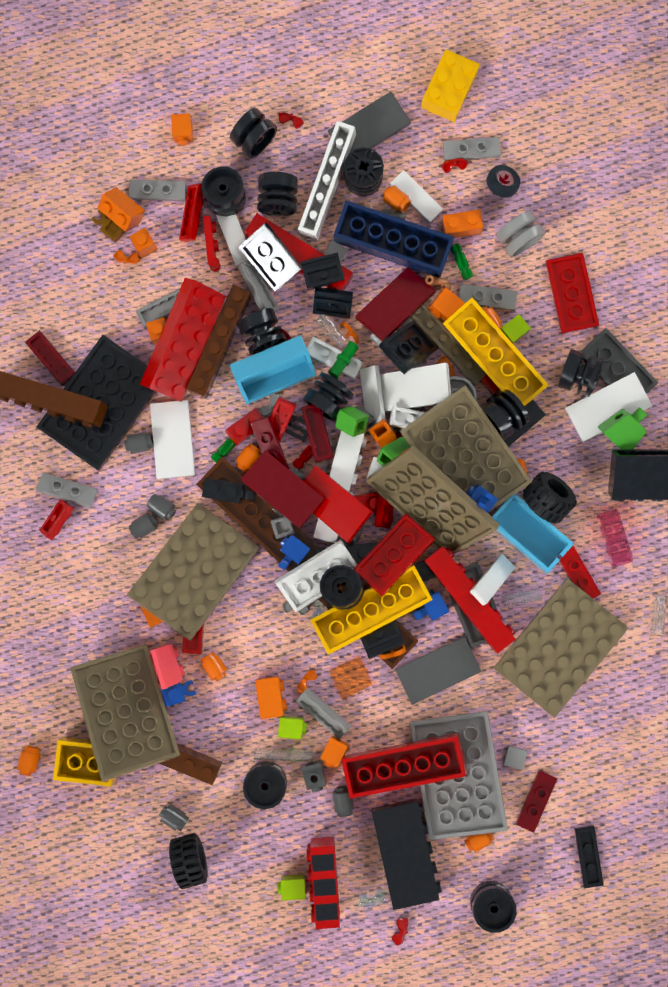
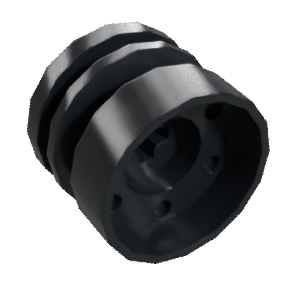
M364 147L355 149L348 154L344 163V182L351 193L356 196L366 197L373 195L379 190L382 185L384 170L381 156L371 148Z
M266 172L260 174L258 177V191L261 194L257 197V210L262 214L273 216H290L297 212V198L294 195L298 192L297 177L285 172Z
M273 308L256 311L237 323L242 337H250L245 341L246 346L249 347L250 355L262 352L286 341L285 335L281 333L282 328L280 326L273 327L278 323Z
M571 349L558 387L570 391L575 383L578 384V394L581 393L584 386L587 387L585 396L590 397L601 375L603 358L598 357L596 364L592 365L593 355H590L588 360L583 362V352Z
M321 372L318 377L324 383L318 380L314 382L320 390L309 389L302 400L307 405H315L324 411V417L335 422L340 410L337 404L347 405L348 401L344 397L351 399L354 394L343 382Z
M507 389L494 397V403L489 401L481 407L503 440L514 434V429L519 430L522 428V425L530 422L525 406L514 393Z
M335 565L322 575L320 592L323 599L332 607L339 610H349L357 606L362 600L364 584L358 573L351 567ZM346 584L347 592L343 591L340 593L339 587Z

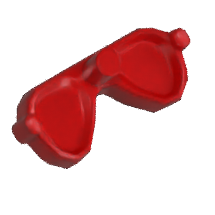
M282 112L278 114L281 124L291 120L296 129L304 124L300 117L293 116L292 113Z
M464 158L447 160L443 162L441 168L445 173H448L453 166L464 170L468 165V161Z
M399 918L396 922L399 933L392 936V941L397 946L403 943L405 934H408V918Z

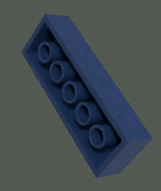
M347 200L333 235V241L340 245L436 277H441L454 237Z

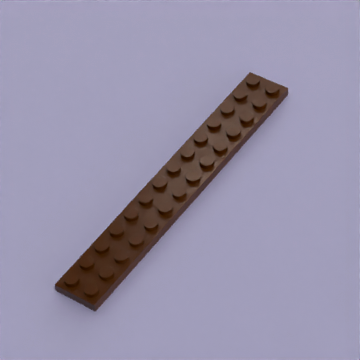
M223 457L196 484L203 491L204 480L209 478L243 484L244 491L254 492L240 480L243 475ZM258 494L255 495V501L241 498L240 504L212 499L279 563L282 561L286 554L280 551L282 548L280 543L285 537L279 539L275 537L271 520L280 518V516L276 514L270 504ZM293 523L292 526L295 534L291 535L295 536L311 550L300 564L292 560L286 568L288 572L314 556V549H319ZM346 584L345 586L339 587V589L341 590L340 593H342L343 591L347 592L348 590L346 588ZM323 597L318 598V600L328 609L332 608V606L327 601H325ZM396 619V624L405 642L403 646H405L406 652L393 658L382 659L391 669L418 642ZM403 646L394 649V652L402 649Z

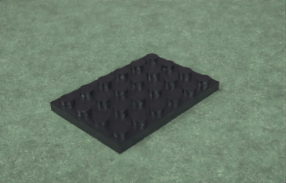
M102 335L63 389L102 401L108 405L101 428L97 426L89 428L81 425L82 422L76 420V423L65 420L64 416L59 415V418H56L47 413L36 427L100 471L156 393V391L140 385L147 365Z

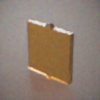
M360 656L329 670L335 682L334 687H337L342 699L373 685L367 673L368 669H365Z

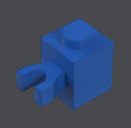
M478 484L471 486L466 492L487 513H489L498 498Z
M286 536L280 543L282 546L280 551L286 554V556L278 566L285 570L292 560L300 564L311 549L295 536Z
M433 589L428 591L432 600L424 604L423 608L412 613L416 620L429 615L430 619L434 621L450 612L439 591L434 592Z
M186 681L182 686L179 682L166 689L160 688L165 707L184 702V695H196L195 691H187V686L193 684V681Z

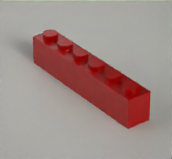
M256 213L245 230V235L248 239L267 222L300 265L302 261L325 256ZM341 265L345 281L327 285L326 287L344 291L353 278V272ZM302 269L298 272L301 275H303Z
M441 546L423 560L493 651L498 654L516 640L513 636L515 634L514 630L509 624L504 625L501 621L503 616L497 609L493 610L490 607V600L483 606L470 593L476 582L473 578L468 579L464 574L467 571L460 562L457 564L453 560L455 555L448 547L445 549Z

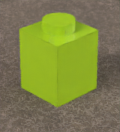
M518 314L500 330L514 344L527 334L531 328Z
M280 716L278 737L301 740L302 734L306 735L307 723L303 722V717Z
M305 874L281 877V882H278V894H282V901L306 899Z

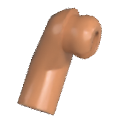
M428 275L425 279L428 285L441 287V289L444 287L449 290L451 289V282L448 279Z

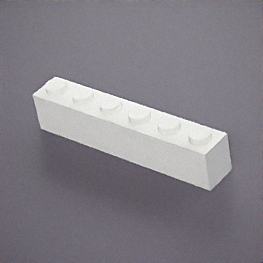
M340 121L336 122L298 227V231L302 236L317 241L319 239L344 170L345 159L350 153L356 137L354 126Z
M341 431L330 477L348 492H350L351 484H356L358 474L354 472L356 466L360 467L363 456L359 455L360 449L365 448L367 437L364 436L365 433L352 437ZM318 518L313 538L331 543L341 540L337 533Z

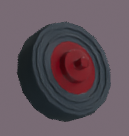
M497 165L492 168L486 179L489 189L495 195L504 198L512 197L518 191L521 184L517 172L506 165Z

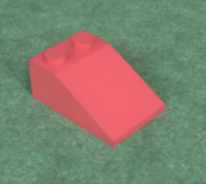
M172 643L149 650L161 689H166L183 681L182 676H185L182 664L178 665L176 659L179 657L177 646L173 647Z

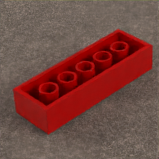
M184 278L140 385L182 402L187 390L186 388L225 301V295L196 280Z
M459 733L349 754L341 759L350 799L466 777L468 772Z

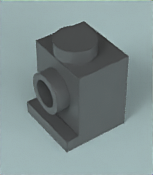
M318 760L301 765L307 790H312L313 793L323 790V786H326V780L321 761ZM316 775L318 780L314 782L310 777Z

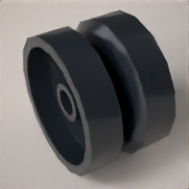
M252 108L237 121L229 138L237 147H242V152L248 158L253 159L272 142L277 132V126L271 120H265V115L258 108Z
M220 166L210 170L203 178L202 192L206 204L212 213L227 217L235 215L242 210L247 196L242 178L236 170Z
M262 761L250 768L243 783L244 797L249 804L265 810L275 807L282 801L288 782L282 767L275 762ZM262 783H267L268 788H265Z
M485 881L473 890L470 897V908L477 924L483 930L490 933H500L507 930L514 923L517 915L516 904L510 891L502 883Z

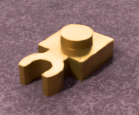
M98 210L102 218L96 220L92 217V221L96 225L102 226L99 230L116 243L125 231L111 219H107V216Z

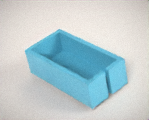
M301 335L229 365L246 405L316 376L309 352Z
M517 494L508 498L492 516L500 524L496 532L545 574L552 570L559 562V558H562L574 544L550 522L536 515Z

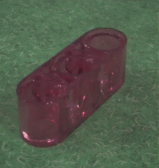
M614 509L597 514V519L601 523L600 530L603 538L605 537L607 543L605 544L607 553L612 559V567L615 568L632 563V553L618 510Z

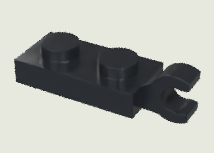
M205 478L202 497L240 504L241 498L255 501L256 493L244 491L243 484Z

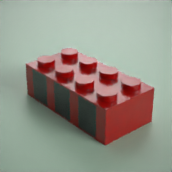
M334 837L311 838V843L307 844L306 850L307 862L311 861L308 869V880L312 882L309 890L310 902H314V904H311V922H315L316 929L340 928Z

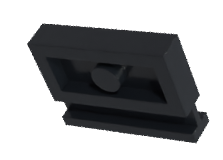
M338 252L300 262L307 290L345 281Z
M323 287L315 288L313 314L350 319L353 292Z
M395 620L360 638L369 660L405 645Z

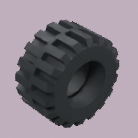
M549 472L538 473L532 480V483L523 491V497L529 508L540 518L550 523H560L577 503L572 489L562 479Z
M192 833L171 839L169 845L170 864L173 876L180 889L206 883L208 877L207 861L198 835Z

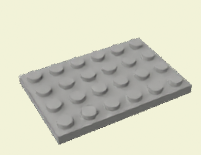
M488 711L411 721L410 727L413 742L459 733L468 771L466 777L420 785L429 839L436 840L508 831Z

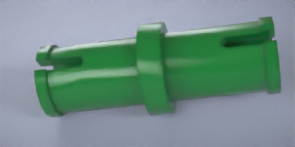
M352 341L348 342L342 353L336 356L337 360L328 370L331 376L339 378L344 368L351 363V358L359 349L358 345Z

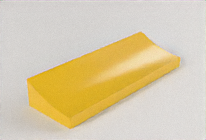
M473 298L468 300L443 323L501 391L505 389L510 390L519 398L524 406L549 386Z
M412 565L383 597L372 587L364 590L362 600L357 606L349 610H339L332 607L314 616L310 621L329 655L428 603L432 598L416 567Z

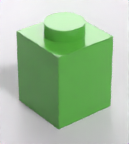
M352 406L340 409L337 414L335 427L352 437L363 434L366 430L369 415Z

